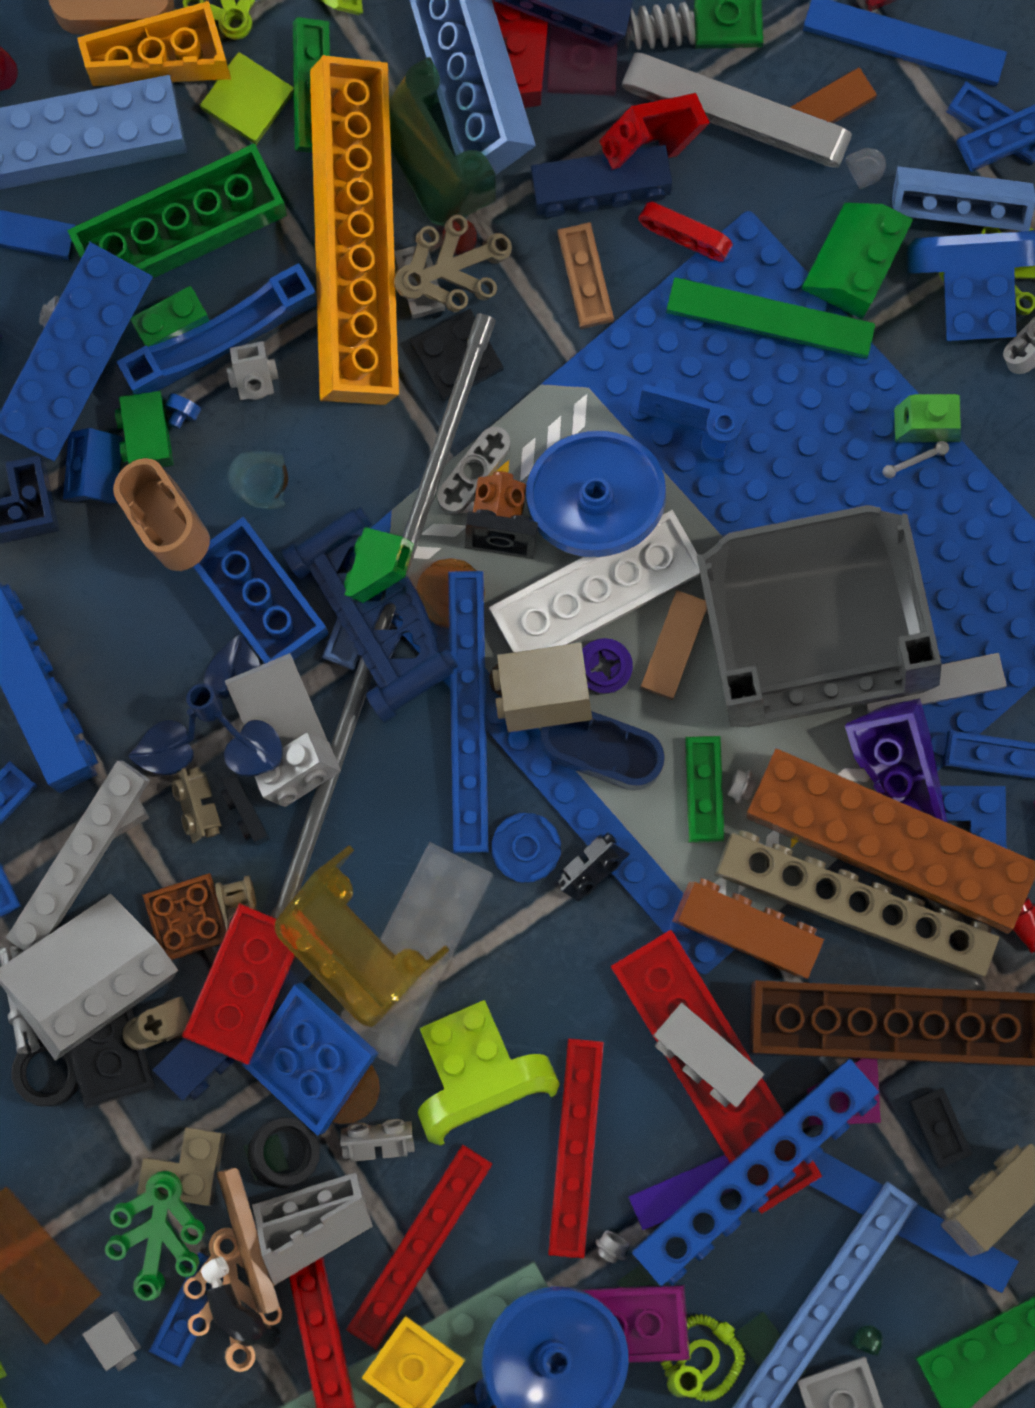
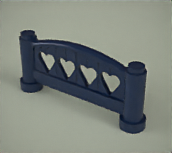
M360 507L357 510L352 509L298 546L294 543L282 550V554L291 570L300 580L311 573L378 684V686L367 692L366 696L374 711L386 723L397 716L396 710L453 674V670L458 667V664L448 649L443 652L438 650L434 631L425 606L407 574L405 578L385 589L386 596L381 601H366L362 603L345 596V578L347 573H340L350 551L355 548L357 539L362 536L364 527L368 528L372 525L370 518L363 508ZM388 604H394L396 607L395 614L403 618V625L396 630H374L384 607ZM406 632L412 633L413 643L420 646V654L416 658L390 659L401 636Z

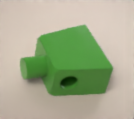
M909 395L894 408L895 443L961 442L960 395Z

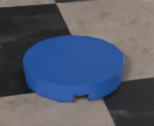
M518 813L506 818L497 827L492 839V857L496 867L507 878L519 883H534L546 878L556 868L561 856V840L556 828L546 818L533 813Z

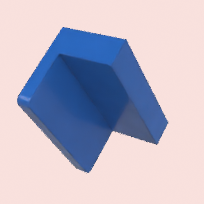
M92 428L70 432L68 436L63 500L78 502L92 499L108 504L117 503L113 488L114 482L120 473V442L123 441L121 436Z

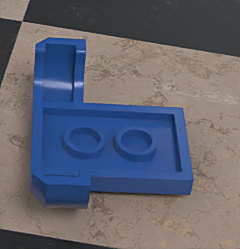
M1035 230L918 237L909 243L906 247L907 273L944 272L946 341L1017 337L1014 267L1035 266Z

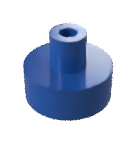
M173 393L169 395L164 405L172 413L168 424L176 429L181 428L184 420L195 422L201 411V408L194 402Z

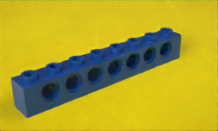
M847 1059L632 1250V1254L660 1286L667 1281L671 1286L674 1285L688 1272L684 1266L694 1257L698 1261L702 1260L715 1248L711 1242L722 1233L727 1237L742 1224L738 1218L745 1211L750 1209L754 1213L769 1200L766 1193L772 1187L777 1185L781 1189L796 1176L793 1169L799 1163L804 1161L808 1165L823 1152L820 1145L831 1136L835 1141L851 1127L847 1121L858 1112L862 1117L878 1103L874 1097L879 1091L852 1060ZM838 1091L844 1092L849 1099L847 1109L840 1113L834 1112L829 1106L831 1095ZM808 1116H817L822 1123L820 1133L813 1137L806 1136L802 1130L803 1120ZM781 1140H789L795 1147L793 1157L786 1161L778 1159L775 1155V1146ZM755 1164L764 1165L768 1170L766 1181L759 1185L751 1183L747 1177L749 1168ZM728 1188L736 1189L741 1194L739 1205L732 1209L725 1208L720 1202L722 1192ZM708 1213L713 1217L714 1225L710 1231L701 1233L693 1227V1219L697 1214ZM672 1237H680L687 1244L685 1253L679 1257L671 1256L666 1251V1243Z

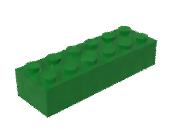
M254 143L67 231L80 258L89 242H92L155 278L286 217L287 213L284 201Z

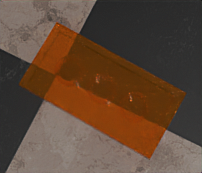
M5 1187L0 1191V1293L47 1345L98 1299L102 1293L9 1187Z

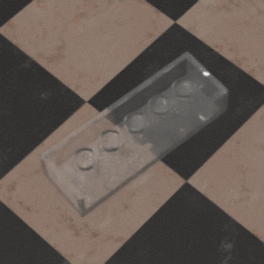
M429 842L340 1016L343 1021L378 1052L377 1058L395 1067H398L494 878L493 873Z

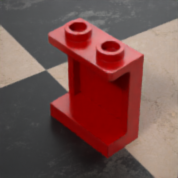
M692 93L631 106L599 142L611 168L618 169L642 144L658 141L660 145H666L668 158L678 156L710 122L697 94Z

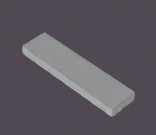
M999 653L942 664L940 686L920 694L865 704L867 714L885 705L919 698L922 706L1005 689L1007 685Z

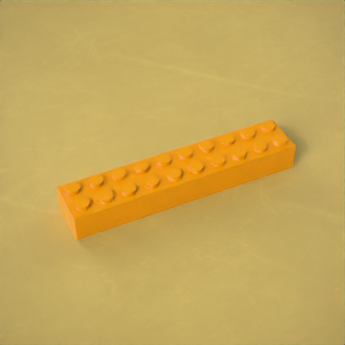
M323 55L310 70L320 401L386 405L399 395L388 63Z

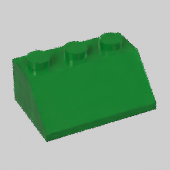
M845 202L801 289L863 319L913 219L884 204Z

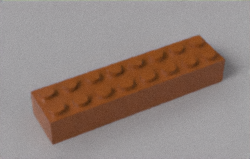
M777 748L772 755L747 811L748 820L1007 934L1013 930L1035 879L1034 860Z

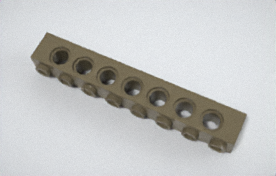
M740 830L739 835L732 833L728 837L714 874L715 876L974 977L981 978L986 976L1000 938L997 935L991 934L992 927L977 921H972L968 925L958 921L959 915L947 909L938 908L937 912L924 907L925 901L910 895H905V898L901 899L891 895L892 888L880 883L872 882L871 886L858 882L859 876L852 872L839 869L837 874L825 869L826 863L816 858L806 856L804 861L791 856L793 850L785 846L773 843L772 848L758 843L760 837L752 833ZM758 854L765 858L767 867L764 873H755L751 870L749 860L752 855ZM786 867H792L798 871L800 880L796 886H789L784 882L782 874ZM819 880H825L831 884L833 893L829 899H822L817 895L816 884ZM853 893H859L865 899L866 905L862 912H855L849 905V898ZM886 906H892L898 911L899 918L895 925H889L883 919L882 913ZM921 918L926 919L931 924L932 931L928 938H922L916 932V923ZM954 931L962 934L965 940L964 947L960 951L954 950L949 944V937Z

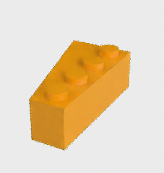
M209 1L77 37L92 86L119 85L170 75L172 82L231 79Z

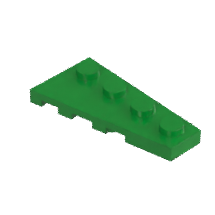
M1035 1296L915 1357L940 1408H971L1035 1350Z

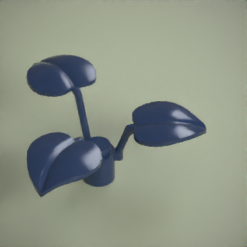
M242 635L233 638L212 659L205 672V684H197L189 690L186 698L190 709L187 710L189 731L187 732L185 726L177 721L165 720L159 722L146 732L137 747L128 755L133 763L141 769L157 775H172L186 768L194 757L193 749L188 743L195 739L196 717H198L201 721L205 722L218 719L235 737L226 745L224 758L229 769L237 775L257 776L271 772L280 765L283 755L282 742L271 725L264 721L251 720L245 724L241 732H238L221 713L223 705L219 698L226 699L229 696L225 680L261 666L258 657Z

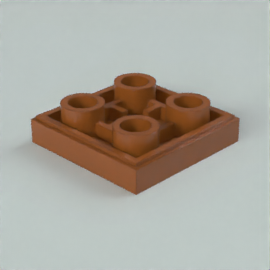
M210 873L142 895L156 941L171 961L222 944L227 931Z

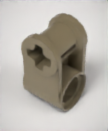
M250 875L244 876V879L225 885H222L221 882L215 883L216 895L221 913L223 914L226 931L239 904L257 911V901Z
M181 996L162 1003L128 1021L123 1027V1038L126 1044L132 1049L143 1050L156 1044L182 1037L190 1018L183 997Z

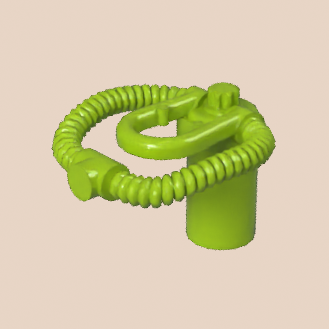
M698 1314L691 1315L690 1318L687 1317L688 1330L696 1325L708 1326V1328L713 1330L712 1333L725 1345L728 1343V1346L734 1351L735 1360L729 1370L730 1373L727 1374L728 1376L725 1377L724 1382H721L714 1390L711 1389L708 1392L701 1391L703 1382L716 1371L720 1363V1354L717 1347L712 1342L703 1339L689 1344L691 1359V1354L698 1347H705L710 1350L713 1358L712 1363L706 1370L703 1369L700 1373L694 1367L685 1366L684 1364L687 1360H678L674 1366H672L671 1361H662L661 1365L663 1370H665L664 1375L667 1377V1386L671 1394L676 1397H689L690 1399L696 1397V1400L700 1399V1401L704 1400L705 1402L709 1400L711 1402L717 1398L720 1399L721 1396H724V1393H727V1390H730V1387H733L737 1377H739V1373L743 1369L742 1365L745 1364L743 1362L745 1361V1352H743L744 1348H741L742 1344H739V1340L734 1337L735 1329L726 1321L719 1323L717 1320L715 1321V1318L707 1317L706 1314L704 1316L703 1314H699V1316Z

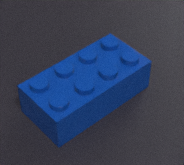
M244 516L211 539L208 551L203 559L192 567L264 664L289 653L293 660H295L329 635L324 623Z

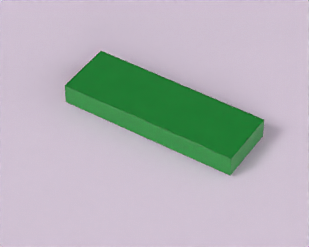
M721 736L685 737L688 843L724 842Z

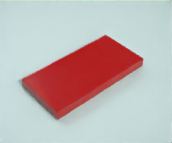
M239 904L182 1037L249 1065L306 931Z

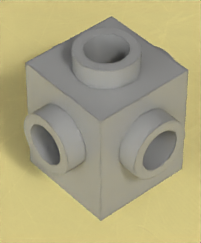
M264 341L231 347L232 367L227 368L230 387L238 388L240 400H257L266 395L274 394L272 380L279 378L275 359L268 360Z

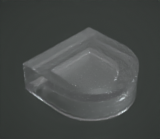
M873 148L861 149L846 156L845 159L860 190L878 182L886 169L885 157L880 151Z

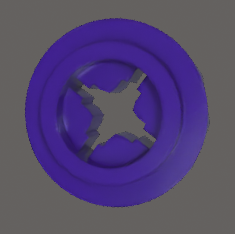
M601 638L591 641L582 649L588 689L599 694L615 693L628 683L633 670V662L629 651L623 644L613 639ZM599 653H601L602 658L606 662L614 663L619 661V663L610 668V680L602 671L591 673L595 667L599 666Z

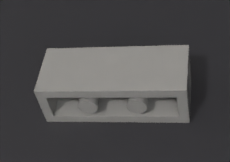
M683 1003L676 1008L653 1035L659 1040L654 1046L670 1060L675 1055L686 1064L682 1070L696 1083H699L702 1079L713 1087L709 1094L725 1108L730 1102L737 1107L764 1076L762 1071Z

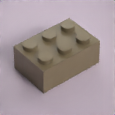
M1032 1143L1022 1148L1016 1145L1011 1150L1008 1148L993 1162L997 1168L994 1171L990 1170L987 1174H981L968 1187L972 1193L969 1196L965 1195L961 1199L957 1198L943 1212L947 1218L940 1226L970 1257L987 1252L1035 1204V1146Z

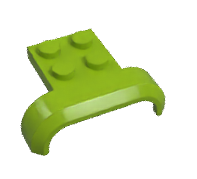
M485 1000L419 1028L444 1086V1090L427 1099L417 1112L427 1140L430 1143L441 1146L444 1144L445 1135L457 1126L528 1095L539 1092L548 1093L550 1097L556 1095L560 1083L549 1058L543 1054H530L511 1060Z

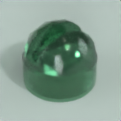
M865 1325L856 1332L851 1344L863 1352L878 1356L883 1346V1335L873 1325Z

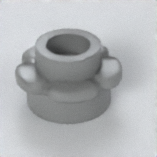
M737 769L730 781L727 795L735 798L736 803H739L742 798L748 800L754 790L756 780L751 779L752 772L750 770L743 772Z
M605 1231L600 1239H596L595 1243L599 1247L597 1253L605 1260L616 1263L618 1259L622 1261L627 1259L625 1254L630 1244L618 1234Z

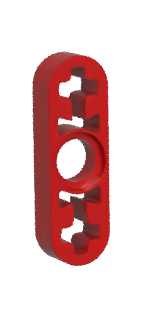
M647 202L638 217L639 222L651 232L715 261H724L733 246L732 241L723 233L655 202Z

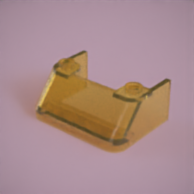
M349 845L312 874L276 919L275 931L284 945L359 1023L372 1027L381 1021L423 981L450 949L444 945L432 957L426 960L422 954L410 948L403 949L395 956L347 906L353 897V887L349 878L339 868L354 851Z

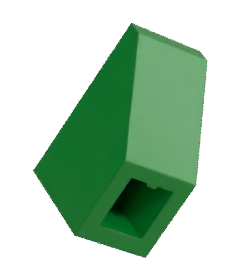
M364 527L362 536L357 539L354 551L356 557L353 567L345 578V596L364 603L405 578L414 543L402 536Z

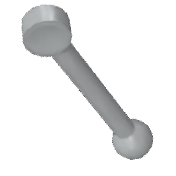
M939 441L929 451L895 466L886 465L883 468V475L886 478H893L896 472L934 455L944 456L949 451V445L945 441Z

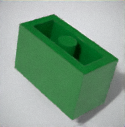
M190 285L131 317L130 320L143 345L149 347L186 333L208 322L209 318Z
M161 391L119 397L121 408L115 409V417L118 429H124L125 441L120 442L123 463L128 462L130 464L135 460L148 458L157 461L162 467L174 466L167 413L164 407L165 400Z

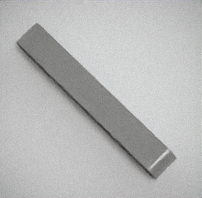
M643 53L633 54L621 84L622 88L626 91L653 102L696 93L710 123L833 168L840 167L852 137V133L841 126Z

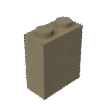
M581 642L497 655L499 669L492 670L495 691L501 690L502 697L496 698L498 718H505L508 732L593 720Z

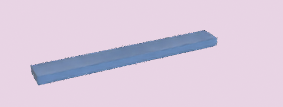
M889 1182L884 1184L732 1408H779L918 1204Z

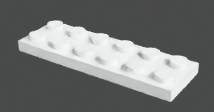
M670 510L662 515L651 534L631 549L605 557H582L490 606L489 611L512 653L572 644L699 576L698 554L674 511Z

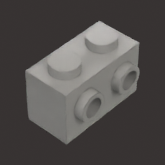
M307 732L283 748L281 763L275 770L254 777L264 799L286 807L340 773L341 770L330 743Z

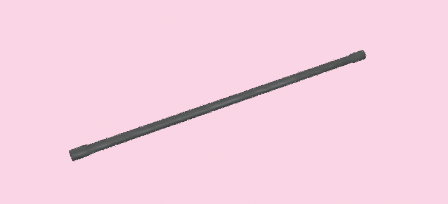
M476 314L456 381L402 537L414 543L406 572L407 575L483 352L488 346L496 322L494 318L485 314ZM386 590L383 591L381 600L385 598ZM388 604L384 607L374 630H389L396 610L394 604ZM362 657L360 658L331 743V748L340 770L373 677ZM340 773L316 787L277 904L272 910L270 917L287 924L291 923L292 912Z

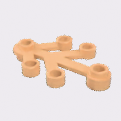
M232 1228L220 1229L210 1238L208 1247L211 1256L204 1265L214 1258L223 1257L229 1266V1273L223 1276V1285L231 1283L240 1306L241 1301H243L257 1312L251 1289L238 1279L236 1263L244 1268L234 1231ZM224 1239H228L233 1243V1249L228 1254L223 1253L220 1249V1243ZM203 1266L194 1277L187 1279L184 1283L183 1291L190 1299H198L205 1294V1284L207 1281L201 1273ZM192 1281H198L201 1284V1291L197 1295H192L188 1291V1285ZM209 1302L205 1304L198 1314L192 1315L188 1320V1330L195 1336L205 1335L210 1329V1322L213 1316ZM278 1307L279 1310H276L277 1318L272 1322L266 1320L264 1313H258L262 1317L263 1322L271 1326L278 1324L282 1319L280 1307ZM198 1317L204 1319L206 1323L204 1330L201 1332H196L192 1327L193 1321ZM230 1337L231 1345L225 1352L226 1364L230 1369L238 1372L250 1369L255 1361L254 1349L252 1346H243ZM238 1349H242L246 1354L244 1362L240 1364L235 1363L233 1360V1353Z

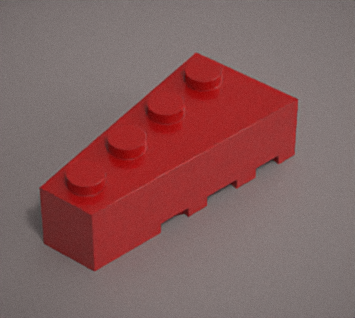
M492 0L524 108L541 106L548 22Z

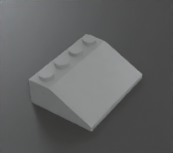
M109 894L0 967V985L56 1061L169 983L178 972V969L152 935L112 894Z

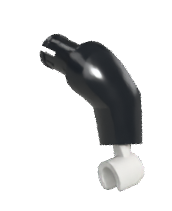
M218 1257L207 1262L203 1266L201 1273L203 1278L212 1284L213 1289L207 1290L206 1294L214 1322L243 1346L248 1347L258 1344L265 1349L275 1348L280 1338L271 1335V1333L280 1335L279 1329L264 1323L259 1314L240 1306L231 1283L223 1285L220 1278L229 1273V1266L223 1257Z

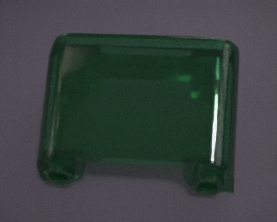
M428 57L408 69L389 98L391 152L427 217L432 223L438 226H445L446 221L453 215L466 217L495 202L496 179L495 172L483 153L476 150H468L454 157L431 114L433 105L440 102L437 94L440 86V76L432 59Z

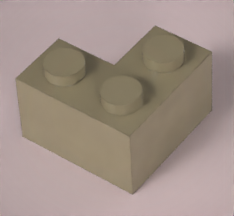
M186 1127L179 1162L149 1157L143 1158L137 1194L140 1195L146 1191V1183L153 1174L170 1171L180 1179L182 1184L180 1199L183 1202L205 1206L213 1205L218 1179L216 1172H219L226 1133ZM158 1187L160 1192L168 1194L165 1188Z

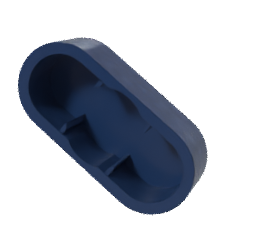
M591 711L593 720L541 727V747L551 761L627 790H642L652 785L658 778L664 765L663 747L653 734Z

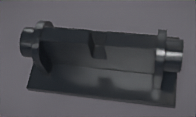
M607 832L605 835L600 834L583 850L590 859L587 863L584 862L582 857L577 856L559 872L561 876L557 878V881L562 886L560 890L580 901L583 897L591 894L596 885L609 873L617 870L621 862L630 855L629 852L616 844L617 840L610 832Z

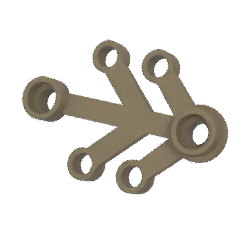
M453 215L445 223L446 233L435 265L424 269L429 249L439 241L438 231L434 227L425 226L416 234L417 245L410 265L403 266L395 275V288L404 298L413 300L424 295L446 305L447 309L451 312H459L468 304L467 294L460 289L448 292L430 282L441 278L474 293L478 299L486 301L497 292L495 281L488 277L479 280L460 270L484 260L495 264L504 261L511 254V242L505 235L495 233L489 236L482 246L453 257L459 237L468 229V222L463 216ZM452 222H457L461 230L456 231L452 227ZM423 233L431 236V243L424 240ZM496 241H498L503 246V251H500L496 248ZM408 276L415 278L417 286L409 283ZM481 284L488 286L489 294H485L482 291ZM452 296H457L460 299V306L453 303Z

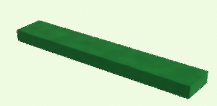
M676 277L673 280L666 313L864 359L868 358L876 324Z

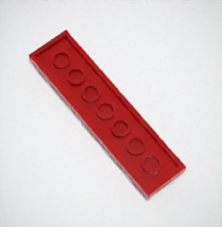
M672 930L667 931L611 966L652 1035L658 1031L676 1008L683 1003L754 1065ZM675 1055L671 1060L666 1057L730 1163L785 1115L763 1078L758 1081L737 1107L730 1102L725 1108L709 1094L713 1089L704 1079L696 1083L682 1070L686 1064ZM781 1140L775 1146V1155L780 1160H789L795 1153L794 1144L789 1140ZM804 1161L799 1163L793 1169L796 1176L781 1189L777 1185L772 1187L766 1193L769 1200L758 1209L760 1213H764L821 1178L822 1174L814 1161L808 1165ZM761 1164L751 1166L747 1173L748 1180L756 1185L764 1183L768 1177L767 1168Z

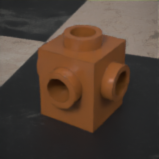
M495 471L493 476L478 477L473 512L489 510L496 513L497 516L511 518L513 515H522L527 484L514 480L513 474L503 471Z

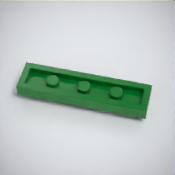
M296 17L293 21L295 151L312 153L310 70L323 55L330 56L329 21Z

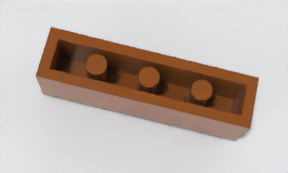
M701 878L699 883H688L672 922L798 978H809L824 942L823 938L815 935L816 928L797 921L796 926L783 921L784 914L765 907L763 912L751 907L753 902L751 899L737 893H733L731 897L719 892V885Z

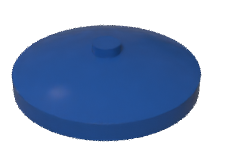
M587 431L568 436L556 442L537 459L528 477L526 500L531 521L538 522L537 531L550 544L562 551L578 556L605 557L629 550L651 534L664 512L666 485L664 473L658 460L640 442L616 432Z
M569 1287L537 1289L512 1302L499 1315L491 1327L482 1356L484 1384L496 1408H612L623 1389L628 1372L627 1341L616 1317L593 1296Z

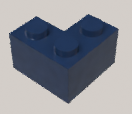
M40 455L5 462L12 496L0 498V544L59 531L47 466Z

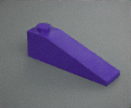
M920 698L885 705L846 723L845 728L854 759L860 768L865 769L874 782L873 787L878 793L947 822L930 732Z

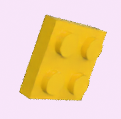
M405 1316L366 1370L362 1379L401 1408H432L465 1362V1359L409 1317Z

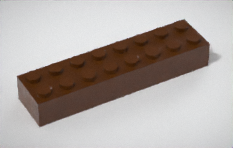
M755 980L752 982L749 1054L1035 1067V993Z

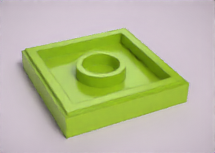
M238 52L228 65L231 79L218 80L204 98L200 107L203 111L257 145L294 94V87Z

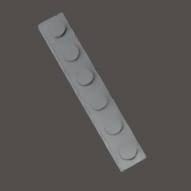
M117 760L6 939L25 951L57 929L147 787L150 779L123 760Z

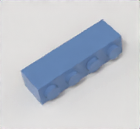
M897 167L892 193V209L908 217L1018 231L1030 230L1035 207L1033 183Z

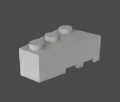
M356 1172L252 1205L262 1258L273 1285L278 1284L373 1227L367 1201Z

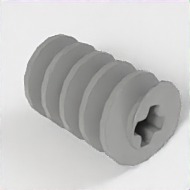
M680 2L677 13L672 3L666 5L664 14L659 5H653L651 15H649L645 6H640L637 16H635L631 8L625 35L627 50L630 41L634 42L637 50H641L643 40H647L650 49H654L657 38H660L664 48L668 47L670 37H674L677 46H681L684 36L688 37L691 45L695 44L694 15L692 9L689 11L686 2Z

